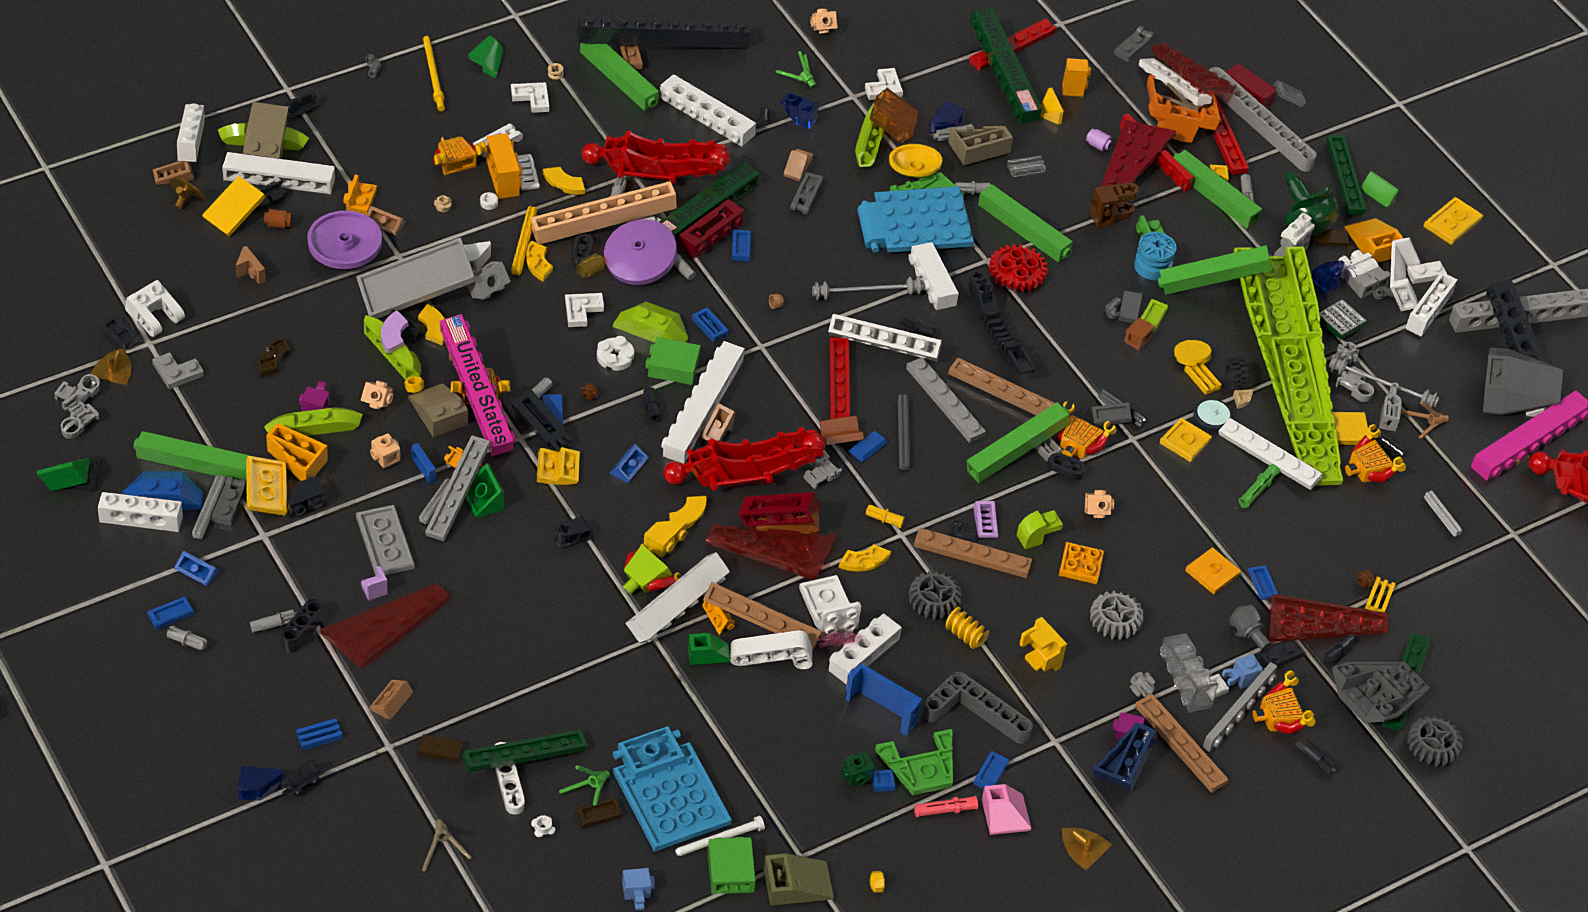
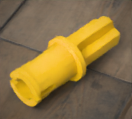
M869 505L866 509L867 516L878 519L883 524L888 523L899 528L903 525L905 517L892 513L889 509L884 510L873 505Z

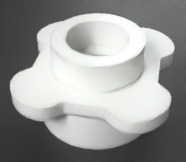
M539 816L531 822L537 837H542L546 834L551 835L555 832V827L552 826V819L549 816Z

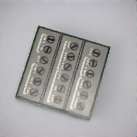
M1343 299L1319 312L1320 322L1340 340L1367 324V320Z

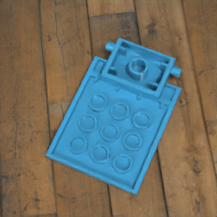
M960 186L875 192L876 202L868 203L865 200L857 208L866 248H872V252H878L879 247H886L887 252L911 251L912 246L930 242L933 243L935 249L970 247L974 243Z
M668 726L618 743V750L613 752L614 759L621 758L625 764L613 768V774L654 852L729 826L732 822L690 742L679 746L675 740L681 737L679 730L671 732Z

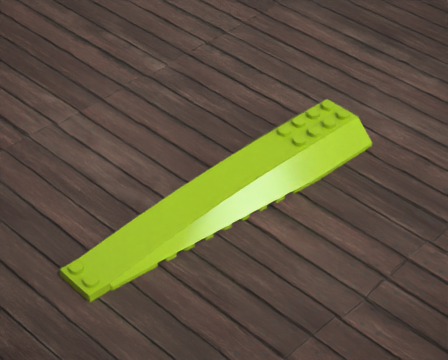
M1252 247L1234 248L1233 251L1236 253L1252 249ZM1286 247L1284 256H1270L1271 271L1240 278L1244 299L1296 457L1322 473V478L1315 486L1342 485L1341 462L1337 434L1334 428L1335 420L1332 414L1333 406L1330 400L1331 392L1328 386V372H1326V358H1324V343H1322V329L1320 328L1317 297L1304 247Z

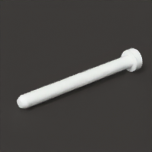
M761 816L754 817L752 822L677 848L675 852L677 856H682L707 847L709 839L718 837L723 839L732 838L755 829L762 831L765 829Z

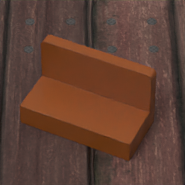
M857 416L820 421L821 436H823L826 445L864 439L863 432L858 429Z

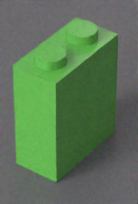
M656 337L655 344H651L649 355H651V358H647L645 368L648 369V377L692 385L700 358L701 345Z
M718 837L709 839L708 862L711 894L754 892L755 872L751 838L736 837L723 839Z

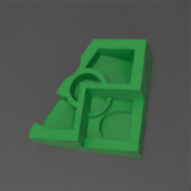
M489 35L469 53V59L483 66V72L494 78L498 76L503 48L496 39Z

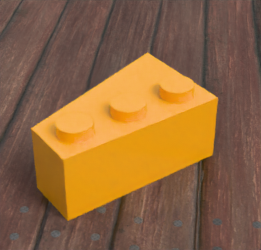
M276 423L266 435L267 451L278 461L286 462V468L300 481L316 476L328 461L327 445L279 423Z

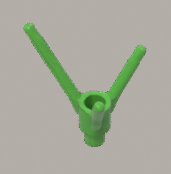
M801 51L798 54L804 71L799 76L776 70L778 74L804 81L811 88L816 86L814 77L810 73L807 55L804 54L803 57Z
M576 765L575 768L591 776H589L588 780L559 790V793L562 794L590 784L592 787H596L593 805L596 806L603 783L610 777V773L607 770L596 772Z

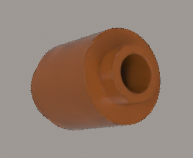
M269 209V212H265L264 223H267V227L282 229L290 227L291 213H288L286 210Z

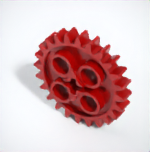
M1015 244L1012 247L1006 245L1005 249L999 247V251L995 250L994 255H991L989 273H992L991 278H996L995 283L1001 282V287L1007 285V290L1012 287L1015 292L1018 288L1022 292H1024V288L1031 291L1032 287L1037 289L1038 284L1042 285V282L1045 281L1048 271L1047 263L1045 262V257H1041V253H1035V248L1029 250V246L1023 248L1022 244L1019 247H1016Z

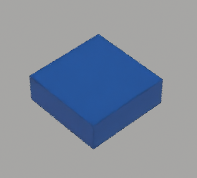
M874 770L872 780L874 792L895 791L893 770Z

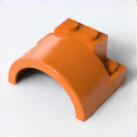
M1149 75L1147 91L1150 103L1148 106L1150 115L1158 120L1157 127L1175 130L1176 136L1173 139L1192 143L1199 127L1216 130L1220 116L1213 89L1206 88L1204 91L1212 97L1211 104L1198 106L1197 111L1180 107L1178 104H1172L1170 100L1164 101L1163 96H1160L1155 90L1154 80L1156 76Z

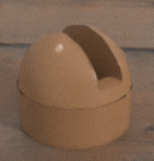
M771 294L769 296L770 307L772 309L782 307L784 303L783 296Z

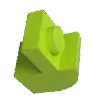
M1054 510L1043 514L1035 511L1021 521L1017 537L1025 549L1043 544L1044 535L1061 530L1063 524Z

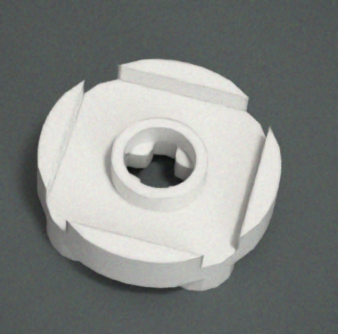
M617 336L616 338H609L598 343L597 360L601 366L605 368L606 366L612 367V370L619 371L631 365V361L634 359V348L626 341L625 337Z

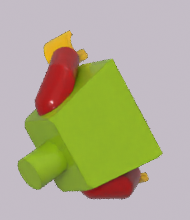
M641 544L640 548L627 555L624 572L629 580L623 585V588L630 595L638 587L645 593L670 587L680 579L681 574L677 572L672 577L669 568L651 553L652 548L647 549L645 544Z

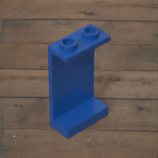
M862 663L856 669H851L847 676L849 682L845 689L847 691L846 700L849 702L857 692L867 696L902 717L900 732L907 736L918 723L922 699Z

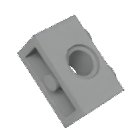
M492 261L475 271L476 282L470 283L467 286L472 298L485 300L494 291L504 289L505 285L510 282L503 263Z

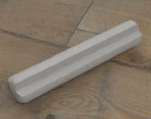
M449 478L445 479L420 514L419 521L426 525L431 521L450 481Z
M1433 491L1426 492L1424 499L1454 537L1461 535L1463 529Z

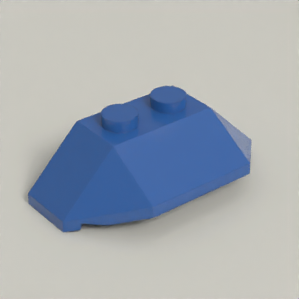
M144 471L123 491V495L180 501L182 510H202L203 492L185 472Z

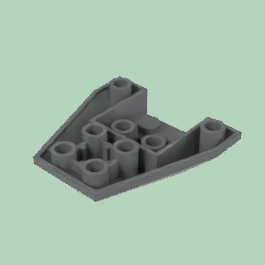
M1490 347L1483 414L1505 415L1560 404L1563 369L1510 349Z
M1346 662L1336 665L1332 669L1339 698L1364 723L1384 722L1399 717L1430 689L1423 679L1405 662Z

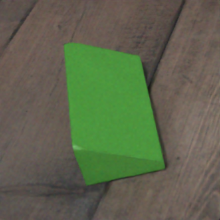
M1372 171L1361 186L1363 192L1385 207H1389L1395 202L1399 189Z

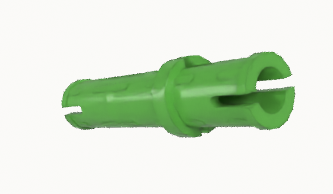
M1270 464L1264 473L1257 476L1256 482L1246 493L1239 498V504L1244 508L1249 507L1257 496L1272 484V480L1280 473V469L1275 464Z

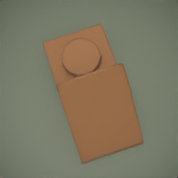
M800 149L792 150L784 176L800 181L813 159V154Z
M244 246L236 263V277L239 278L249 273L252 279L255 278L259 284L266 282L265 268L248 247Z
M718 403L701 437L707 441L711 438L722 441L727 430L732 431L735 412Z

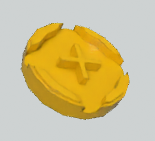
M1186 340L1176 345L1174 356L1179 363L1184 365L1197 366V363L1202 365L1210 360L1211 348L1202 341Z

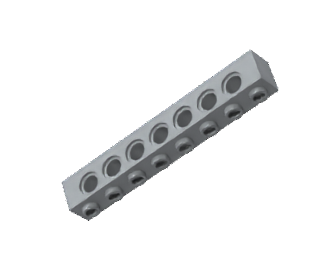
M1588 289L1519 297L1529 323L1588 316ZM1490 301L1454 305L1449 318L1455 333L1499 327V322L1493 314V307Z

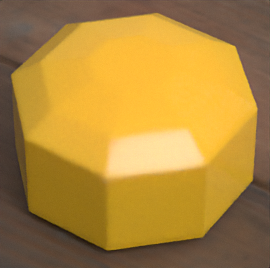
M409 377L404 382L407 392L417 393L424 388V382L421 377Z
M872 871L870 875V886L874 893L884 891V875L881 871Z

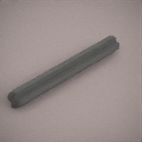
M906 394L898 396L899 468L901 470H908L910 466L909 407Z

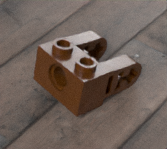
M1134 183L1096 187L1089 212L1096 227L1113 225L1114 221L1131 218L1135 207L1128 201L1137 198L1139 187Z

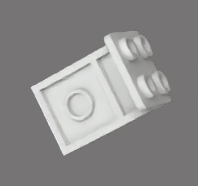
M837 575L800 583V592L816 628L821 631L820 637L833 636L837 633L858 629L861 604L860 602L849 603Z

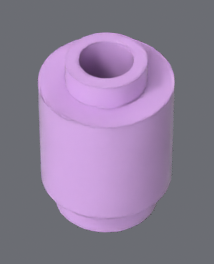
M1091 129L1086 137L1089 145L1102 152L1110 150L1113 145L1112 137L1098 129Z

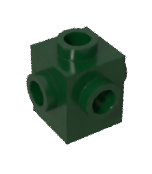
M867 752L857 755L853 754L844 758L841 774L844 780L847 779L850 787L862 785L867 781L873 780L875 767Z

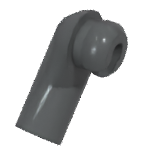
M368 54L365 57L367 65L370 67L368 76L375 78L381 68V63L373 54Z
M1380 286L1373 291V297L1378 300L1387 296L1395 298L1390 287Z
M1115 297L1105 306L1107 317L1110 319H1116L1119 316V312L1116 310L1121 305V300L1118 297Z

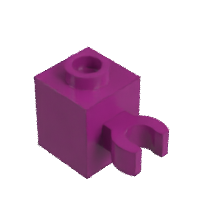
M319 381L316 389L306 388L305 393H302L299 398L301 412L329 408L330 396L327 389H325L327 383Z
M1120 712L1119 719H1114L1112 728L1113 731H1116L1115 738L1121 739L1136 722L1143 724L1145 717Z

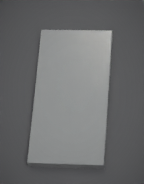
M461 237L356 276L368 315L376 319L390 314L392 308L399 311L476 282Z

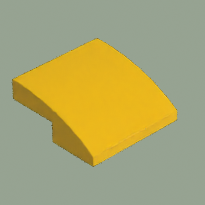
M561 447L559 452L540 448L538 452L537 482L556 485L577 484L579 481L580 452Z

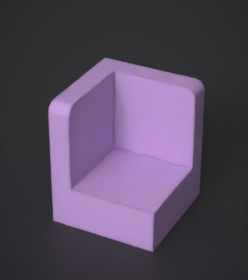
M380 566L376 567L375 577L361 581V587L368 600L387 595V579Z

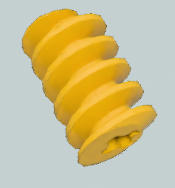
M956 607L947 618L946 629L951 630L952 634L957 635L965 644H969L970 648L976 649L980 647L988 638L990 631L987 630L983 633L985 628L983 625L977 628L979 622L974 621L971 623L973 617L969 616L965 619L967 612L963 611L959 614L961 608Z

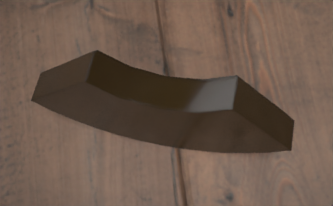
M285 337L270 343L262 355H260L258 361L260 377L279 373L278 365L284 357L291 355V349Z

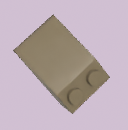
M258 102L252 103L243 154L282 159L289 107Z
M443 383L408 396V399L433 437L468 425L467 407L456 393H451V389Z

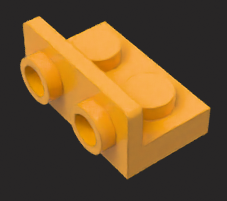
M355 175L353 181L350 180L349 192L345 193L343 202L346 204V211H355L367 215L375 197L377 185L359 182V175Z

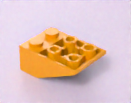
M1376 218L1345 226V229L1363 254L1369 252L1377 263L1391 259L1392 241L1404 239L1397 229Z

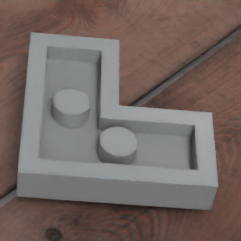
M171 353L152 359L154 367L168 389L204 376V371L196 358L179 365Z

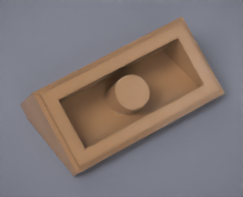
M370 206L367 216L373 219L381 230L393 235H397L406 222L403 218Z
M391 680L369 709L391 720L412 695L413 690L407 681Z

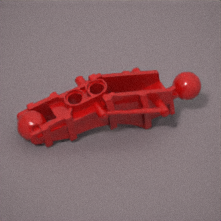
M626 131L623 137L611 138V136H607L604 147L597 143L586 144L581 152L582 159L589 165L600 163L604 157L619 178H624V175L637 178L646 177L666 182L671 181V184L676 183L677 177L692 174L695 178L707 174L715 175L718 171H723L730 163L728 148L725 145L716 144L714 140L704 143L696 142L693 139L690 140V143L674 144L665 143L663 138L657 139V141L649 140L634 134L632 131Z
M804 427L799 428L798 432L783 433L781 431L777 433L778 436L753 443H750L748 439L742 440V443H728L711 438L708 440L709 445L693 452L691 449L687 450L689 462L685 464L679 461L669 462L664 468L663 476L669 484L680 485L686 480L687 474L693 472L703 487L710 486L711 490H717L718 486L770 484L774 481L773 475L781 473L788 468L794 471L807 463L816 462V458L823 455L826 443L823 436L816 430L805 431Z
M1561 450L1557 459H1552L1545 452H1536L1530 457L1529 467L1533 473L1545 475L1554 470L1557 488L1561 489L1563 495L1569 493L1579 498L1580 501L1588 503L1587 450H1584L1582 454L1566 453V450Z

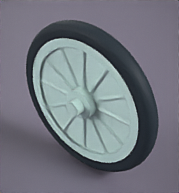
M1218 399L1201 400L1194 408L1195 419L1200 425L1208 429L1219 430L1230 418L1233 419L1231 408L1225 402Z

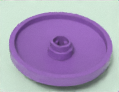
M355 211L328 213L317 219L308 232V248L310 253L317 261L332 268L351 269L363 266L378 255L382 246V233L378 224L367 215Z
M648 219L630 221L617 228L608 238L604 249V259L610 273L619 281L632 285L648 284L660 279L672 268L677 257V245L672 232L662 223Z

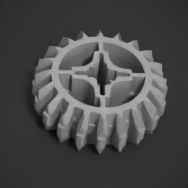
M1114 590L1111 594L1106 591L1104 596L1099 595L1093 602L1090 610V621L1093 622V627L1097 628L1098 633L1103 632L1104 637L1107 635L1111 636V639L1118 637L1121 640L1122 637L1128 639L1130 635L1134 636L1136 631L1140 630L1144 619L1141 603H1136V598L1131 599L1130 594L1123 595L1122 591L1119 594H1116Z

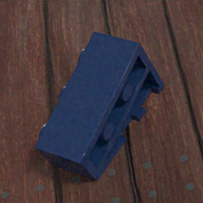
M1136 722L1119 740L1117 745L1112 750H1109L1106 756L1092 768L1094 776L1132 792L1157 739L1156 730Z

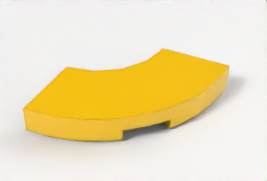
M561 167L543 169L544 178L551 186L562 189L563 192L569 194H585L582 177L569 176L563 172Z
M531 240L526 250V263L530 272L544 282L553 271V266L545 259L547 247Z
M427 304L418 315V321L422 322L427 328L426 339L442 346L445 341L440 331V320H443L444 317L436 308Z
M706 496L687 497L686 504L682 509L669 513V520H685L687 522L686 529L692 527L705 512Z
M875 544L864 551L854 552L847 550L839 563V568L848 571L872 570L884 564L891 556V551Z

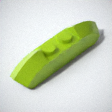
M873 103L864 119L856 145L855 153L859 167L871 166L874 163L889 113L876 103Z
M236 123L218 129L221 140L226 144L244 146L248 123ZM286 127L283 149L300 150L304 147L309 137L296 129Z
M365 315L364 334L405 380L413 376L420 377L421 364L417 355L410 351L405 343L404 346L388 354L381 341V329L384 322Z
M339 407L295 412L274 418L264 428L269 433L275 424L279 423L305 436L349 431L359 426L363 414L348 408Z

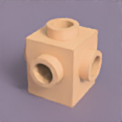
M818 9L817 13L812 14L813 17L810 19L811 27H814V31L819 30V34L829 33V29L837 28L836 11L827 12V9Z
M378 380L376 383L366 382L361 401L370 403L369 406L375 409L388 407V404L393 399V388L387 387L388 383Z
M388 433L371 441L372 449L370 454L374 460L380 463L383 469L400 461L399 444Z
M1095 490V493H1085V513L1094 514L1093 517L1105 518V515H1111V510L1114 509V499L1111 498L1110 494H1106V490Z

